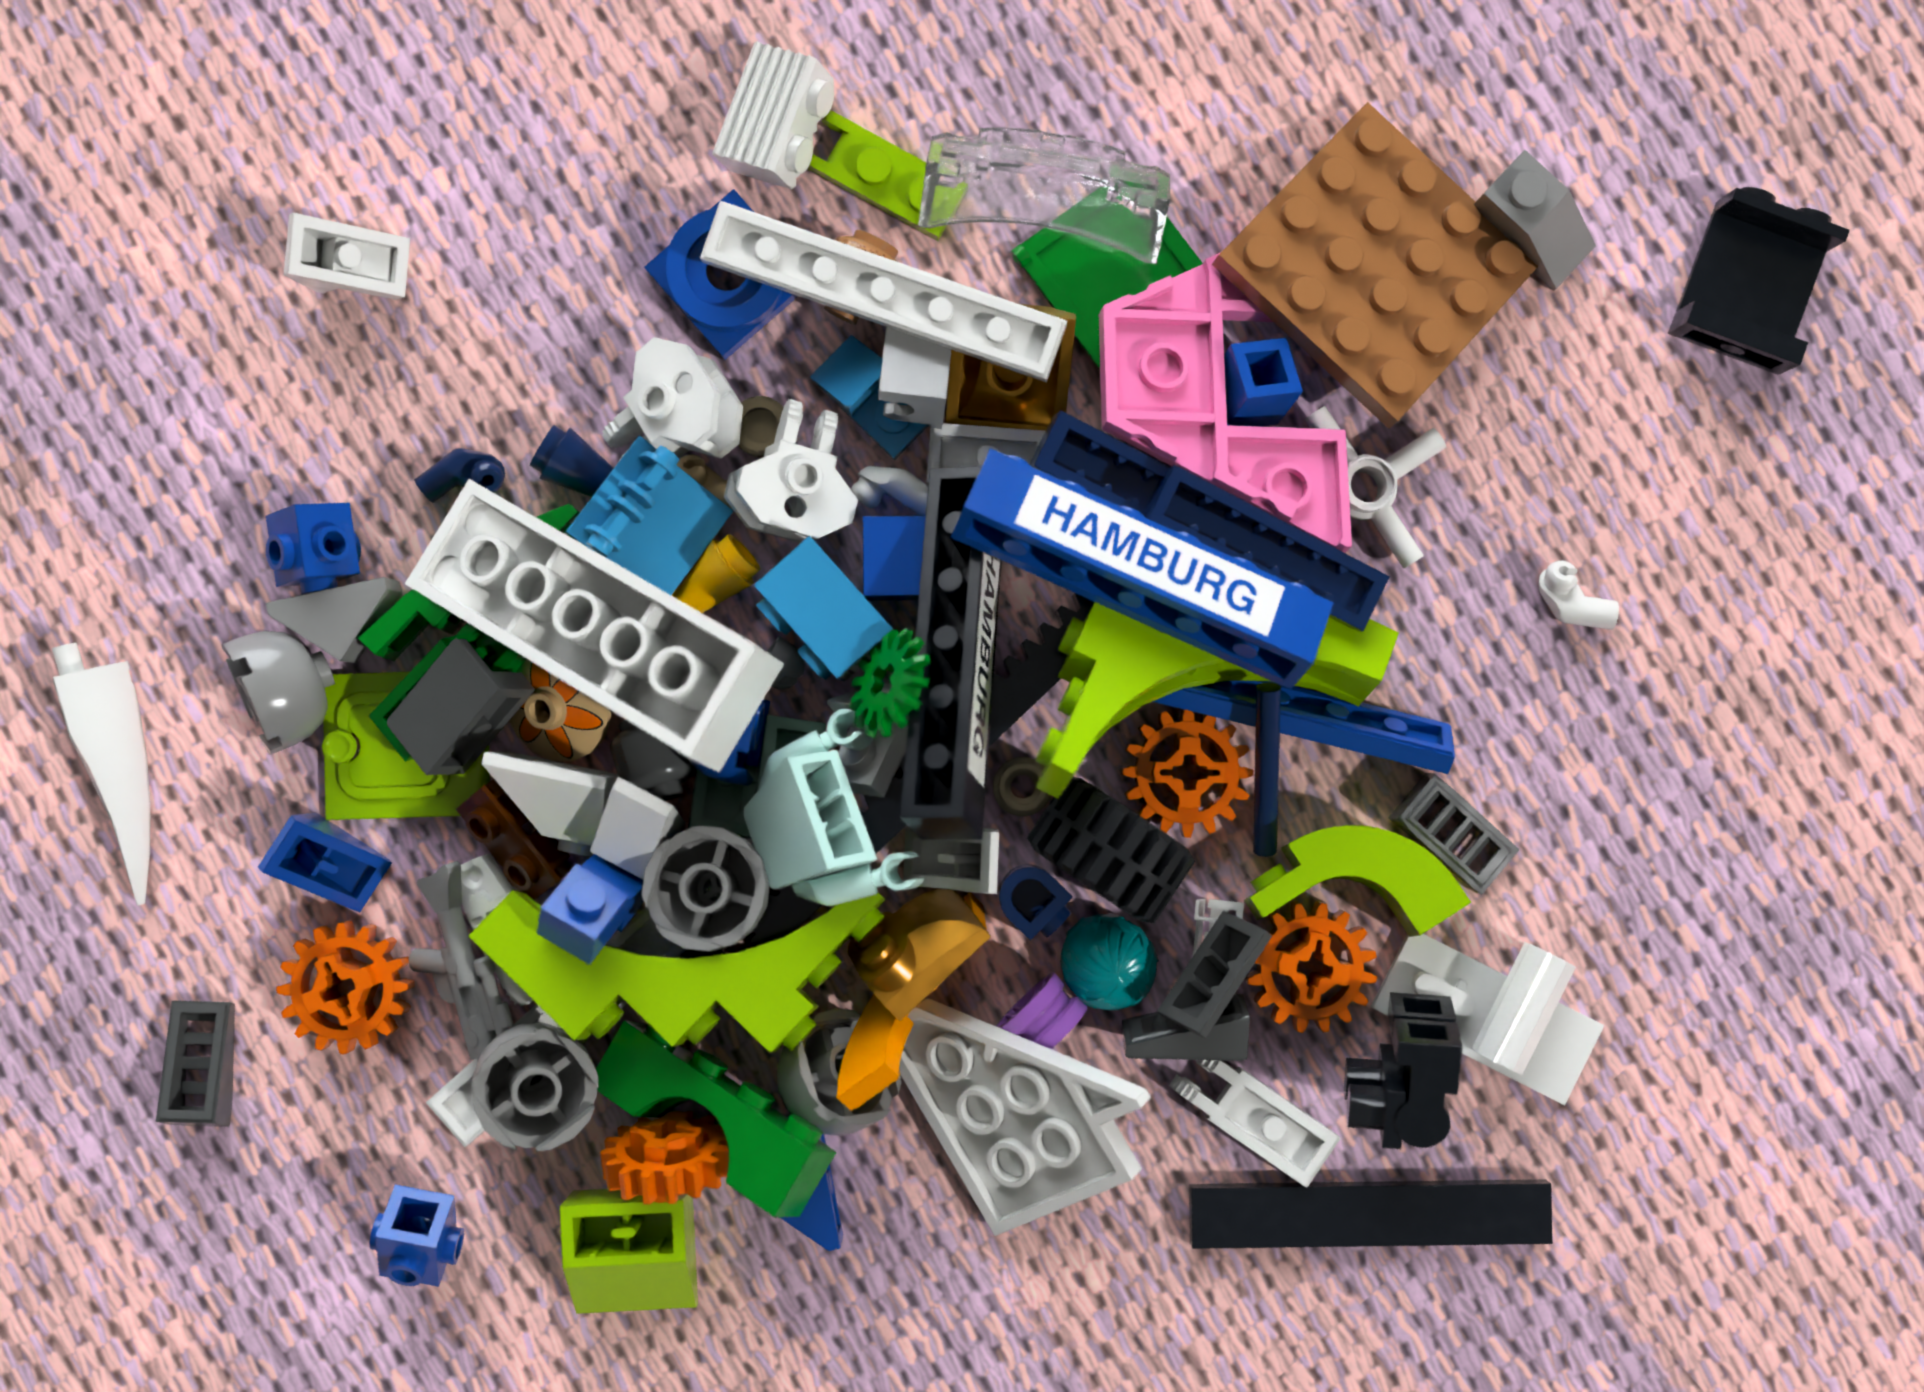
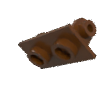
M495 779L482 786L456 808V811L465 820L466 827L472 837L478 842L483 843L502 866L505 877L510 884L529 895L532 899L535 900L549 890L572 869L566 861L570 857L569 853L557 849L558 841L555 838L542 836L538 830L528 836L521 827L529 821L528 818Z

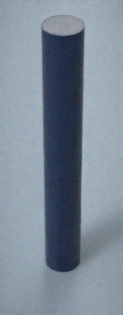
M1261 683L1256 686L1253 852L1262 857L1273 856L1277 853L1281 686L1276 683Z

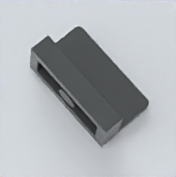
M456 638L451 641L387 719V726L425 775L465 774L531 696L535 688L522 672L491 671L466 639Z

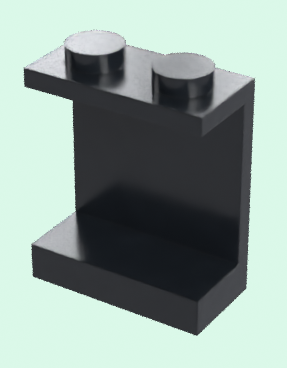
M1755 187L1735 188L1715 204L1668 334L1779 375L1801 365L1809 342L1795 338L1826 252L1845 242L1850 230L1831 223L1832 218L1822 211L1811 208L1795 210L1775 202L1776 197L1766 190Z

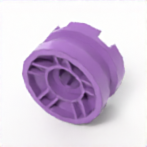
M1052 972L1033 986L1002 1017L996 1027L1053 1049L1084 1016L1087 1006L1078 996L1070 998L1063 991L1064 982L1055 972Z

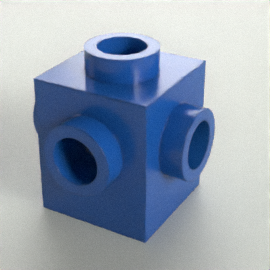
M350 503L294 504L266 515L269 536L266 543V558L270 568L274 570L276 587L300 586L301 595L336 588L338 587L337 581L360 574L361 545L358 536L354 533Z
M394 1185L385 1212L377 1215L370 1235L369 1247L371 1250L377 1251L379 1276L388 1277L393 1282L404 1286H416L421 1283L439 1287L446 1265H456L464 1240V1228H459L456 1225L455 1195Z

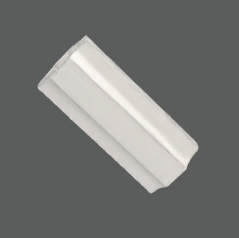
M1524 942L1471 1049L1493 1062L1523 1075L1576 967L1543 949Z

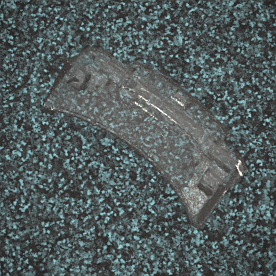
M999 127L980 128L979 136L975 137L958 136L946 132L932 136L926 161L918 227L934 228L973 222H1003L1041 226L1097 240L1126 252L1144 263L1157 264L1170 202V174L1157 166H1145L1129 162L1125 159L1126 151L1067 134H1055L1035 129Z

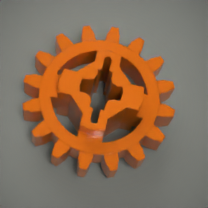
M1182 709L1180 721L1174 722L1167 711L1158 713V720L1161 728L1155 731L1152 727L1141 724L1138 730L1145 739L1143 745H1126L1125 750L1130 755L1136 757L1135 766L1121 768V775L1135 778L1136 786L1124 793L1126 799L1142 798L1145 804L1141 807L1138 815L1146 820L1155 813L1160 816L1158 828L1165 833L1169 831L1174 822L1179 823V829L1184 838H1191L1194 823H1200L1207 833H1214L1216 828L1213 817L1219 814L1233 821L1236 815L1228 804L1232 799L1247 801L1249 798V794L1238 787L1239 779L1253 776V769L1239 767L1238 758L1250 751L1248 745L1232 746L1229 740L1233 737L1237 728L1230 724L1219 731L1214 728L1216 717L1204 715L1200 722H1195L1194 713ZM1175 734L1174 749L1162 761H1149L1155 747L1166 737ZM1199 734L1207 737L1218 747L1224 762H1213L1201 750ZM1184 755H1190L1192 765L1201 766V769L1213 770V774L1201 775L1200 778L1191 779L1190 788L1184 789L1182 780L1173 778L1172 775H1160V770L1181 766L1184 762ZM1149 783H1162L1173 794L1175 811L1165 807L1157 800L1150 789ZM1214 783H1224L1218 797L1211 804L1199 810L1200 796Z
M1297 901L1291 902V917L1287 919L1276 911L1270 913L1269 918L1274 927L1268 933L1272 937L1255 962L1257 970L1249 972L1245 977L1247 984L1261 985L1263 988L1254 997V1002L1260 1008L1274 1003L1275 1006L1272 1009L1270 1018L1279 1025L1289 1015H1292L1293 1028L1300 1033L1305 1032L1309 1020H1314L1318 1029L1323 1033L1329 1032V1017L1336 1015L1348 1024L1352 1021L1347 1006L1352 1001L1366 1006L1369 1002L1365 995L1359 991L1361 983L1371 984L1377 981V976L1364 970V963L1377 957L1376 951L1370 948H1359L1358 943L1367 935L1366 930L1360 926L1346 930L1345 927L1348 924L1350 914L1341 909L1328 919L1327 904L1316 901L1313 905L1311 914H1306L1303 905ZM1303 928L1301 929L1299 940L1286 949L1277 948L1284 937L1297 929ZM1329 932H1332L1343 944L1348 962L1337 959L1331 951ZM1312 952H1314V958L1323 963V968L1321 972H1311L1309 981H1307L1306 975L1297 970V965L1299 961H1309ZM1271 971L1286 976L1291 984L1289 994L1291 1001L1286 1000L1278 992L1273 982ZM1335 985H1342V988L1335 996L1320 1004L1322 994Z
M352 921L338 923L335 935L328 925L318 927L313 930L315 943L305 938L296 941L293 945L296 953L301 957L300 960L290 959L281 963L280 968L287 974L292 975L291 982L276 987V993L291 996L292 1004L281 1011V1015L283 1018L298 1015L302 1022L294 1034L300 1038L315 1032L317 1034L315 1049L322 1051L328 1048L334 1040H337L340 1054H347L353 1051L357 1040L365 1050L379 1043L377 1031L388 1036L398 1029L395 1020L391 1017L392 1014L403 1015L410 1011L411 1005L399 998L401 992L415 987L414 980L400 978L399 970L409 964V957L394 959L390 952L397 940L392 936L376 942L374 939L377 926L373 924L363 926L357 935H355ZM345 947L364 953L374 963L367 964L354 959L351 950H346ZM315 966L318 974L310 991V976ZM351 978L355 989L348 994L340 996L336 985L340 984L343 980ZM383 982L382 1000L376 1010L373 998L379 984ZM319 1010L337 1016L340 1025L326 1019Z
M679 1111L667 1112L661 1118L653 1121L646 1117H640L638 1122L632 1127L623 1125L618 1127V1137H606L604 1140L605 1149L600 1150L603 1179L607 1181V1189L609 1191L620 1190L621 1199L629 1200L637 1195H642L643 1204L646 1205L652 1202L676 1204L678 1195L687 1194L695 1199L700 1198L701 1191L705 1187L720 1188L722 1186L721 1177H727L728 1144L721 1125H715L714 1116L712 1115L696 1120L693 1117V1111L685 1113Z

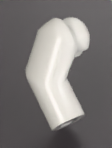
M870 465L857 474L860 478L853 484L851 490L858 501L869 508L877 507L883 495L886 494L897 499L917 515L926 516L928 485L909 471L900 468Z

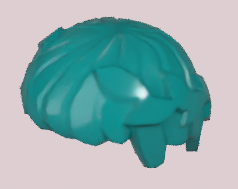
M1109 913L1096 914L1087 918L1082 917L1067 931L1060 960L1064 981L1069 989L1086 1006L1102 1010H1121L1129 1006L1134 1007L1147 996L1154 984L1157 962L1159 960L1153 943L1139 926L1134 925L1129 920L1126 921L1120 915Z

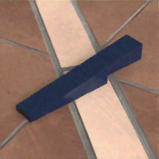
M1059 411L1052 417L1029 463L1031 467L1062 481L1075 482L1083 486L1089 493L1111 503L1133 508L1139 511L1145 518L1171 530L1191 534L1199 539L1201 543L1231 557L1249 560L1258 569L1289 583H1299L1308 587L1314 594L1334 602L1329 615L1330 618L1359 632L1364 631L1390 576L1177 465L1169 467L1063 411Z

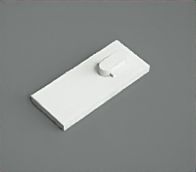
M1406 934L1370 1007L1388 1016L1390 992L1450 996L1463 1045L1462 1054L1565 1105L1605 1025L1558 1003L1523 1075L1515 1073L1471 1049L1507 976L1425 934L1409 937Z

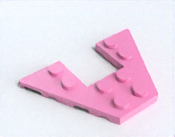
M1220 253L1205 259L1202 265L1172 278L1170 275L1150 284L1147 290L1136 295L1127 294L1103 305L1099 313L1102 430L1171 466L1177 465L1344 553L1352 547L1346 430L1227 425L1223 320L1273 321L1212 265Z

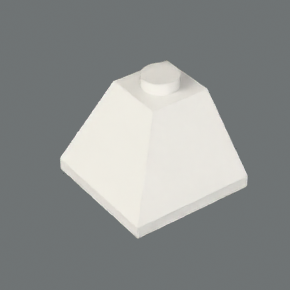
M511 751L484 752L482 765L542 836L559 839L557 849L560 851L584 856L593 855L590 852V848L611 789L619 777L618 774Z

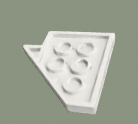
M929 998L922 1000L910 1011L908 1017L914 1022V1025L902 1052L900 1060L901 1077L994 1236L1129 1182L1142 1170L1114 1119L1141 1108L1151 1098L1147 1089Z

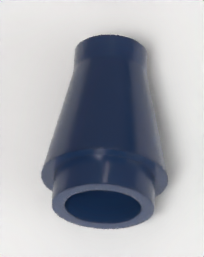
M555 425L552 426L543 439L529 465L541 472L540 479L590 497L594 495L614 469L574 430L569 428L565 432Z

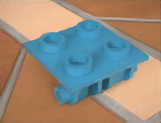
M639 435L566 532L584 546L667 594L672 595L731 516L733 510L678 467L676 464L679 462V458L673 452L661 445L656 449Z

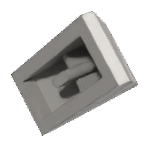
M381 577L267 602L266 608L269 616L339 661L357 663L367 648L358 638L396 603L402 591L399 581Z

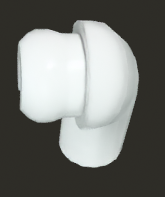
M1555 561L1540 574L1539 592L1556 619L1567 624L1609 630L1615 628L1619 614L1618 602L1585 596L1578 585V579L1575 576L1577 569L1574 565L1566 561Z

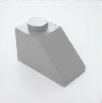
M1526 150L1510 164L1474 203L1479 212L1510 241L1516 243L1523 253L1538 266L1533 273L1553 291L1596 247L1570 190Z

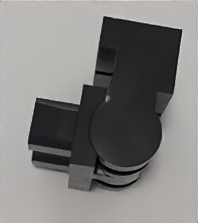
M1390 992L1388 1018L1393 1044L1380 1043L1378 1060L1346 1058L1344 1099L1347 1100V1127L1380 1130L1382 1148L1401 1149L1402 1140L1414 1147H1432L1446 1138L1451 1127L1445 1094L1458 1095L1463 1045L1458 1024L1456 1023L1452 999L1450 996Z

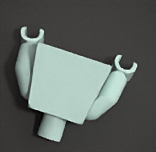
M850 709L835 711L828 720L827 731L822 734L814 730L773 752L767 759L757 793L744 807V819L753 842L751 845L763 859L769 886L774 890L792 886L798 897L825 906H834L876 895L877 887L886 885L895 891L908 890L920 886L924 881V878H917L904 882L899 877L898 867L901 861L919 857L918 854L913 852L892 853L882 861L879 868L872 869L869 864L877 860L875 851L838 751H829L838 745L851 750H862L872 742L873 737L865 735V729L853 732L849 737L847 736V730L854 722L856 711Z

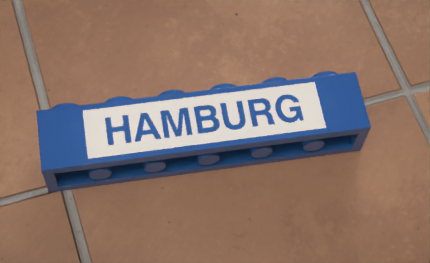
M991 448L951 535V538L1290 690L1314 663L1334 603L1314 594L1311 589L1302 584L1289 583L1258 569L1249 560L1231 557L1201 543L1199 539L1191 534L1171 530L1145 518L1139 511L1133 508L1118 506L1089 493L1083 486L1075 482L1062 481L1031 467L1028 462L1020 457L1005 455Z

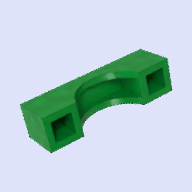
M624 1020L596 1068L598 1074L597 1091L630 1115L639 1117L661 1118L681 1103L690 1100L700 1103L716 1117L726 1136L729 1151L726 1183L774 1218L800 1217L836 1154L835 1150L819 1140L823 1134L822 1130L798 1115L791 1114L789 1118L785 1117L772 1108L775 1101L772 1095L750 1082L743 1081L739 1085L725 1075L728 1066L712 1054L699 1049L693 1053L683 1045L672 1047L649 1024Z

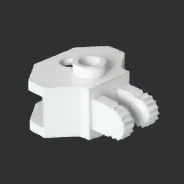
M653 337L636 351L632 390L623 397L628 407L614 417L612 422H608L609 424L602 431V436L611 448L615 447L616 449L617 447L628 445L629 442L634 441L633 439L642 433H645V436L642 438L656 449L660 445L664 446L680 458L689 450L723 458L739 445L743 405L714 360L696 355L694 350L686 344Z
M788 399L781 412L774 443L765 448L763 458L729 474L724 498L746 528L801 543L808 536H811L812 539H818L853 523L858 499L835 468L838 456L831 454L838 424V413L823 410L815 423L811 447H804L795 444L803 418V403ZM785 504L789 506L791 516L786 513Z

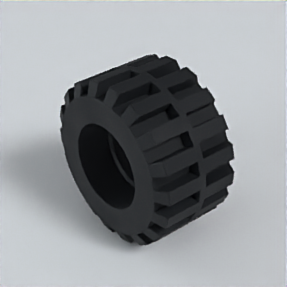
M1072 777L1059 798L1053 797L1027 836L1033 850L1107 901L1142 922H1156L1195 863L1193 856L1185 846L1082 778Z

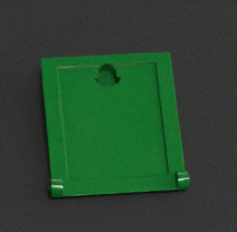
M1133 166L1127 168L1106 185L1011 250L1014 262L1025 270L1052 308L1076 314L1074 337L1099 371V313L1103 305L1127 294L1136 295L1147 290L1150 284L1170 275L1173 278L1203 264L1143 186L1140 173Z

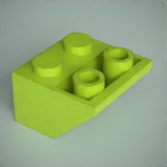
M573 1190L560 1205L562 1268L576 1314L697 1308L698 1290L692 1197L682 1194L678 1195L676 1204L652 1202L646 1205L643 1204L642 1195H637L629 1200L621 1199L620 1190Z

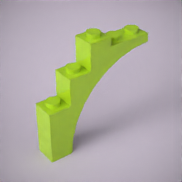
M1094 602L1084 621L1075 617L1071 619L1057 649L1067 655L1058 674L1059 678L1070 682L1058 707V711L1066 714L1067 717L1061 731L1053 727L1049 729L1038 751L1035 761L1045 767L1035 788L1059 798L1087 752L1111 727L1147 703L1181 689L1211 683L1270 680ZM1329 617L1314 663L1295 686L1314 689L1359 706L1382 681L1399 633L1372 619H1369L1364 631L1359 632Z
M513 890L468 936L573 1040L587 1039L591 1034L597 1039L605 1035L623 1016L624 1011L618 1005L625 1000L672 1047L682 1045L687 1039L693 1045H696L720 1020V1017L714 1010L721 1005L757 1041L772 1053L777 1051L783 1044L790 1051L794 1050L815 1028L817 1024L809 1016L819 1005L802 988L808 982L815 988H818L842 963L835 953L852 936L860 943L875 929L885 917L878 908L886 899L877 892L876 895L838 904L824 915L783 938L738 953L692 959L647 956L605 944L589 965L538 935L537 927L542 906L526 893Z

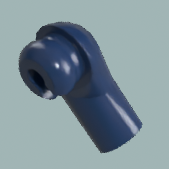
M457 448L414 479L425 497L431 503H434L455 486L464 487L468 479L494 493L503 485L505 468L491 454Z

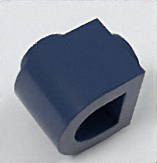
M1032 864L1017 866L1010 870L1001 881L999 901L1002 911L1030 941L1039 931L1046 938L1049 937L1072 913L1065 905L1073 896L1047 870L1040 866Z

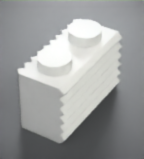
M758 41L754 42L712 155L731 172L793 189L796 186V178L804 173L811 163L813 156V134L817 131V123L821 118L827 116L834 100V78L816 58L810 55L805 56L800 52L794 53L789 49L785 51L780 47L775 48L769 44L764 45Z

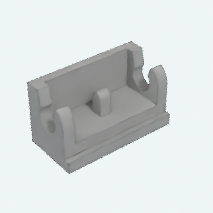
M886 327L878 400L890 403L884 404L883 415L896 421L928 424L930 428L942 429L951 349Z

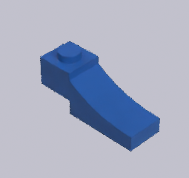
M593 854L581 866L576 863L540 909L537 934L590 965L616 930L622 932L644 903L642 897L643 879Z

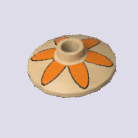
M527 659L516 672H522L535 688V691L509 720L516 736L532 752L551 761L572 762L594 752L606 737L611 719V710ZM544 702H546L550 708V715L545 709Z

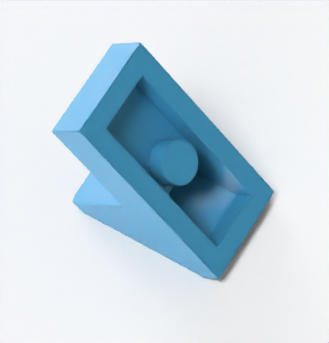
M850 335L810 378L895 461L929 425L896 421L883 415L884 404L890 402L878 400L882 358L854 336Z

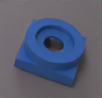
M734 189L720 200L754 212ZM718 202L711 209L698 213L686 221L675 233L670 245L644 268L722 358L726 360L798 296L748 278L738 288L728 291L720 290L709 282L707 278L708 264L703 263L700 260V256L717 211Z

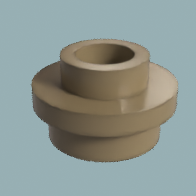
M1029 757L1012 758L1002 764L993 780L994 797L1000 807L1012 815L1021 817L1034 815L1041 811L1051 795L1035 788L1045 766ZM1019 775L1029 776L1034 783L1032 794L1026 798H1018L1011 791V783Z

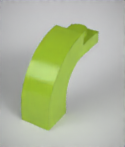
M1359 825L1336 826L1317 830L1281 847L1293 869L1286 872L1281 863L1269 869L1250 882L1256 892L1244 900L1256 920H1259L1319 882L1332 879L1351 880L1361 883L1379 894L1391 908L1409 937L1422 935L1471 903L1450 871L1424 847L1395 832Z

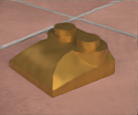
M1020 304L1067 321V326L1047 383L951 349L945 423L1046 431L1055 414L1059 411L1065 413L1067 411L1076 314L1047 306Z
M937 888L912 899L894 913L889 911L882 912L885 917L862 942L858 943L852 936L849 938L851 941L847 952L862 980L879 1001L901 1021L980 948L991 935L956 890Z

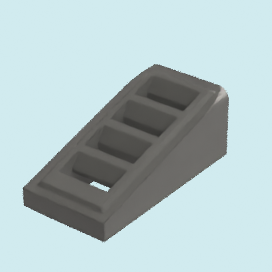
M1425 773L1388 817L1479 895L1486 891L1520 850L1435 773ZM1438 798L1444 803V806L1429 824L1423 827L1418 820ZM1456 813L1462 819L1441 843L1435 835L1449 818ZM1473 827L1480 834L1458 858L1451 851ZM1490 842L1498 849L1476 874L1468 866Z
M1236 994L1232 997L1206 1039L1163 1017L1159 1012L1123 1019L1122 1037L1125 1057L1136 1059L1244 1061L1248 1056L1250 1016L1244 995Z
M172 1001L156 1122L179 1126L230 1127L233 1102L234 1003ZM188 1021H215L214 1033L187 1032ZM187 1045L212 1046L211 1057L187 1056ZM186 1070L209 1071L207 1082L186 1081ZM185 1094L206 1095L204 1107L185 1106Z

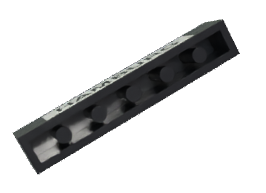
M982 466L932 468L929 471L916 637L922 638L925 642L917 656L925 654L929 655L930 663L923 667L924 677L929 678L928 686L921 689L918 698L921 702L917 711L912 709L909 712L900 818L921 840H982L1002 560L951 538Z

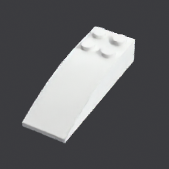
M468 479L405 582L407 586L688 758L717 772L721 771L784 665L783 662L749 640Z

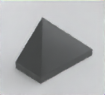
M1222 911L1157 1011L1163 1017L1206 1039L1272 936L1266 930Z

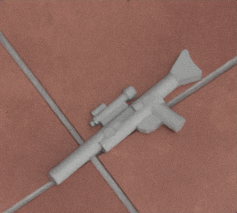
M456 861L443 865L431 876L417 880L419 889L434 912L437 913L446 947L440 950L414 949L409 956V966L414 972L432 973L436 989L441 998L448 1003H455L470 1060L477 1059L479 1061L482 1051L492 1042L496 1035L508 1030V1027L514 1024L508 1003L501 1002L494 977L496 970L494 961L489 956L475 960L461 909V865Z

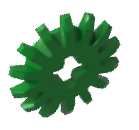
M904 628L898 634V630L892 629L883 637L880 643L870 650L872 661L864 657L858 663L865 673L864 676L855 677L852 680L851 687L861 690L851 697L850 709L856 711L854 723L860 729L865 728V735L875 738L879 729L882 737H890L892 722H895L899 728L903 729L908 724L906 715L912 709L917 711L921 705L918 698L921 689L926 688L929 678L924 677L923 667L930 663L929 655L925 654L917 656L925 642L920 637L911 640L913 635L911 630ZM888 671L892 673L890 676L892 687L888 693L882 692L884 687L883 679Z

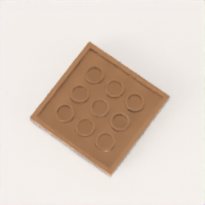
M1369 102L1337 132L1212 263L1222 275L1388 429L1402 418L1538 268L1516 243L1510 241L1479 212L1474 205L1476 201Z

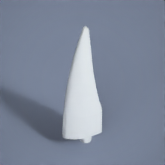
M77 643L54 647L52 652L59 676L53 677V682L69 737L112 821L136 905L145 904L150 860L151 803L146 746L136 690L129 674V663L125 661L84 669Z

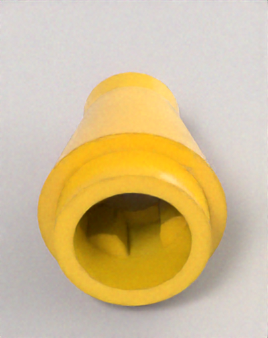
M728 534L720 542L716 539L712 540L681 585L676 588L671 596L703 614L710 608L753 585L752 577L761 568L751 552L736 537Z

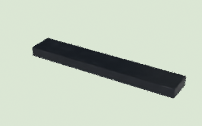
M1546 1179L1311 1182L1307 1188L1300 1183L1189 1184L1190 1245L1192 1249L1553 1244L1551 1183Z

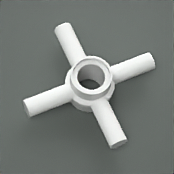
M1326 406L1305 418L1310 428L1340 429ZM1434 428L1385 460L1368 454L1357 455L1346 438L1350 517L1360 520L1371 519L1403 569L1424 555L1391 505L1397 494V480L1446 448L1444 439ZM1354 473H1366L1375 480L1377 496L1373 502L1361 501L1353 494L1351 479Z

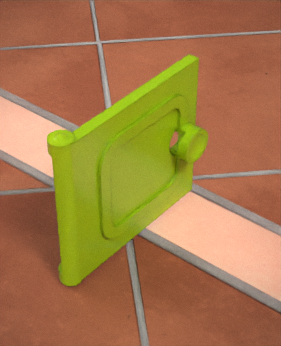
M409 672L332 674L335 684L325 688L328 709L323 721L324 740L322 742L326 820L461 816L456 811V808L482 786L490 782V773L482 765L484 752H489V745L465 774L425 775L414 759L406 762L368 716ZM352 733L356 735L360 743L359 753L354 760L353 757L357 750V744Z

